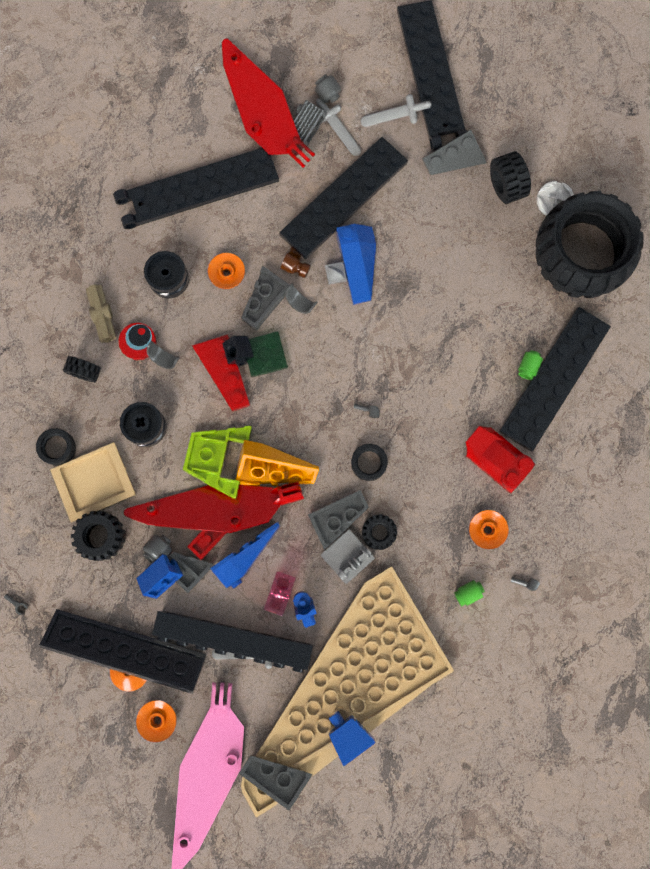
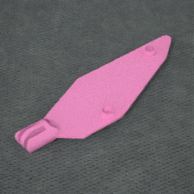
M212 682L210 709L180 765L172 869H183L198 852L241 769L244 726L230 708L232 683H228L227 702L223 701L224 683L220 682L219 701H215L216 682ZM185 839L187 843L182 844L180 841Z

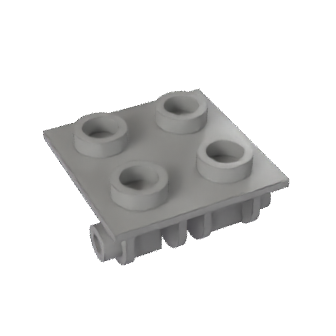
M350 529L321 554V557L345 584L350 582L375 559L372 553L358 540Z

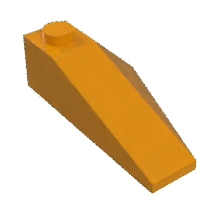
M244 440L235 480L240 481L241 485L260 486V484L278 486V483H292L299 481L300 484H314L319 467L263 443Z

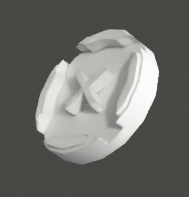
M551 181L541 187L537 195L539 210L547 216L558 203L574 195L573 191L563 182Z

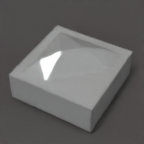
M343 262L325 265L329 285L347 281Z

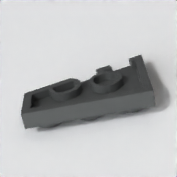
M472 130L466 131L422 158L430 175L487 163Z
M264 266L260 270L259 279L255 282L254 291L241 317L244 322L255 330L260 328L284 299L286 290L290 286V284Z
M361 490L308 514L324 550L369 508Z
M250 755L239 772L241 776L288 811L313 775Z

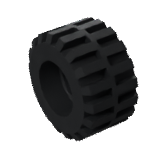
M517 151L491 160V181L497 196L503 203L509 204L530 195V173L526 162Z
M90 511V514L85 513L82 515V519L78 518L76 520L78 524L72 527V530L75 531L74 534H71V538L74 539V542L71 543L73 547L77 548L75 551L81 554V557L88 560L103 561L111 559V556H116L118 554L117 551L122 549L121 543L125 542V538H123L125 530L122 529L123 524L118 521L116 516L102 511ZM101 524L106 528L108 537L104 545L96 548L91 544L89 535L95 526Z

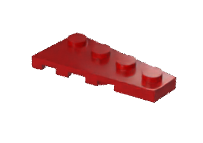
M228 334L192 345L232 412L250 406L238 366L236 364H228L222 343L229 339Z

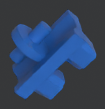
M303 591L296 593L293 602L297 621L302 619L305 628L315 625L314 615L317 613L312 597Z

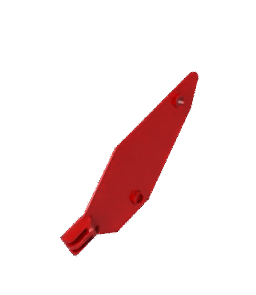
M224 39L222 41L223 66L246 133L269 155L289 154L304 168L306 165L296 156L299 154L309 163L310 159L302 152L303 148L312 157L315 156V153L301 141L283 90L229 39Z
M299 481L275 488L239 485L236 499L207 485L129 507L123 513L125 517L147 525L233 533L268 523L280 506L303 500L304 496Z

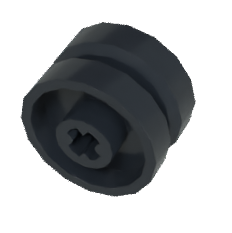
M157 252L151 255L145 263L144 277L153 292L159 297L167 299L176 298L183 294L188 287V271L182 259L174 252Z
M147 402L130 404L120 417L119 426L122 434L127 440L137 446L151 447L157 445L166 434L167 423L165 417L154 405Z

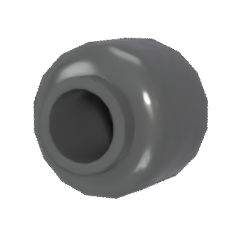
M325 74L316 81L315 92L324 103L329 101L334 103L340 98L341 86L333 75L327 76Z
M153 535L143 546V556L151 563H154L162 554L168 557L172 552V548L169 545L171 541L164 535L161 537Z

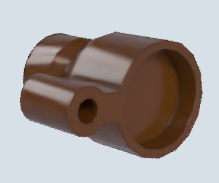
M291 247L280 269L290 274L298 273L300 277L305 279L311 265L305 262L301 263V255Z

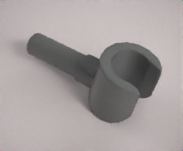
M354 404L355 409L369 412L370 418L380 417V410L377 406L368 407Z
M514 577L511 578V582L523 585L530 591H536L540 585V582L533 578L529 582Z
M8 594L4 596L6 600L16 607L15 611L19 615L25 614L20 610V605L27 609L29 608L26 602L20 603Z

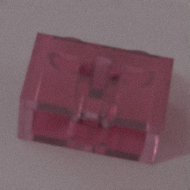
M279 571L276 572L264 610L284 616L296 577Z

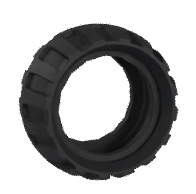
M590 191L587 194L582 192L561 201L547 214L537 234L535 256L537 265L542 268V276L546 281L549 280L555 290L568 293V296L574 298L584 296V298H595L614 291L629 279L640 261L641 250L644 245V234L640 230V219L638 216H635L632 207L627 202L624 203L619 200L616 195L603 194L601 191ZM586 223L604 231L613 244L615 255L612 266L598 270L586 269L575 264L566 255L561 243L562 229L571 224Z

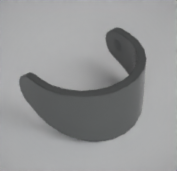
M293 283L286 290V300L293 309L300 313H310L318 303L317 301L312 302L297 291Z
M153 341L147 346L149 358L162 368L173 369L180 359L179 356H174L161 349Z

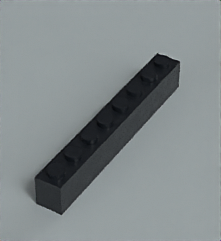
M157 611L152 635L158 636L157 640L169 642V639L177 641L176 644L188 646V643L196 645L195 648L207 651V648L215 649L214 653L226 655L227 652L233 653L234 657L238 659L251 657L254 658L253 662L265 664V661L273 662L274 667L285 668L286 665L293 667V671L300 673L310 669L314 650L313 644L167 611Z

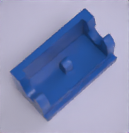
M162 554L136 579L143 596L157 599L180 579L183 573L174 559L169 562L167 555Z

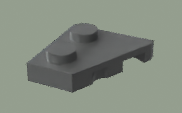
M172 552L168 557L169 562L172 559L177 562L180 571L183 573V576L176 583L187 593L214 566L213 563Z

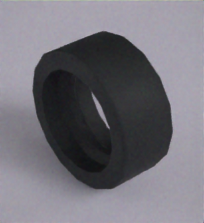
M58 428L44 431L36 442V452L39 458L54 466L69 462L76 451V443L73 437L68 432ZM53 436H60L67 443L65 453L59 458L49 457L45 451L47 441Z
M364 444L358 447L351 459V467L354 474L365 481H375L385 473L388 465L386 453L375 444ZM368 451L376 453L381 462L380 468L371 474L364 473L358 466L360 455Z

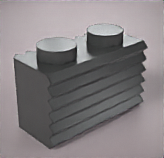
M306 100L304 104L298 106L294 123L301 141L308 146L326 115L324 110Z

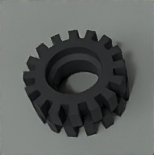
M72 356L67 357L63 368L64 373L93 383L97 381L101 367L94 363Z
M373 515L364 523L362 537L367 546L375 550H384L390 547L396 540L397 526L386 515ZM376 525H383L387 530V535L382 540H377L372 535V529Z

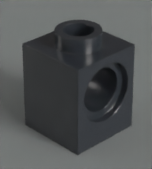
M232 336L222 343L228 364L243 366L254 357L248 336Z

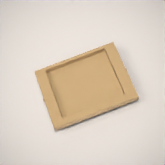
M115 442L50 469L71 523L75 522L78 518L82 519V515L85 513L90 514V511L98 512L136 495Z

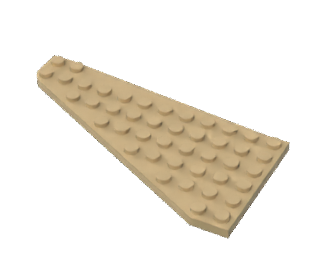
M392 566L363 584L259 749L256 757L305 771L314 776L338 757L329 737V732L335 728L329 720L332 714L339 711L344 720L352 715L370 733L432 684L454 671ZM242 778L241 790L255 817L260 816L278 804V802L247 779Z

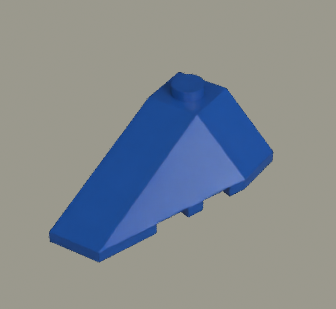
M359 224L337 227L336 237L353 305L371 301L376 253L373 229L370 226Z
M278 522L256 536L253 542L250 541L244 544L238 553H231L210 569L226 588H236L243 582L241 579L245 577L281 526Z

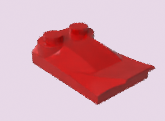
M479 426L465 442L467 446L466 457L508 493H512L536 465L531 457L524 455L491 427Z

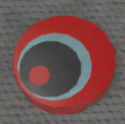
M143 323L129 324L121 331L118 339L119 348L122 353L133 360L146 359L149 357L147 355L148 344L151 341L157 344L156 335L153 330Z

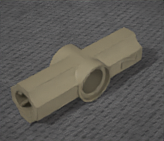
M91 285L86 289L91 307L89 308L90 316L96 326L99 341L101 343H108L116 339L112 323V311L106 301L103 286Z

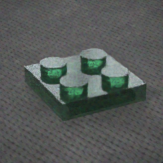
M278 331L249 339L254 355L253 358L247 361L252 378L288 368Z

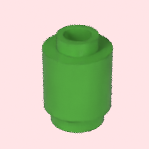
M533 350L525 352L518 368V375L524 379L532 380L537 375L543 358L540 357L541 354Z
M472 580L457 588L458 591L454 592V595L462 607L482 599V593L485 590L480 582L476 583L475 580Z

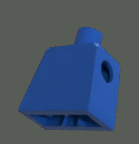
M337 711L329 717V720L335 727L329 732V737L343 766L376 743L375 738L354 716L351 715L344 720L340 712Z

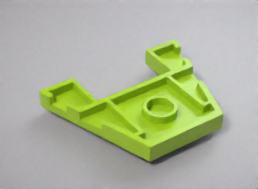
M252 426L191 433L183 471L227 496L236 499L240 481L221 478L228 442L243 443L244 440L249 441Z

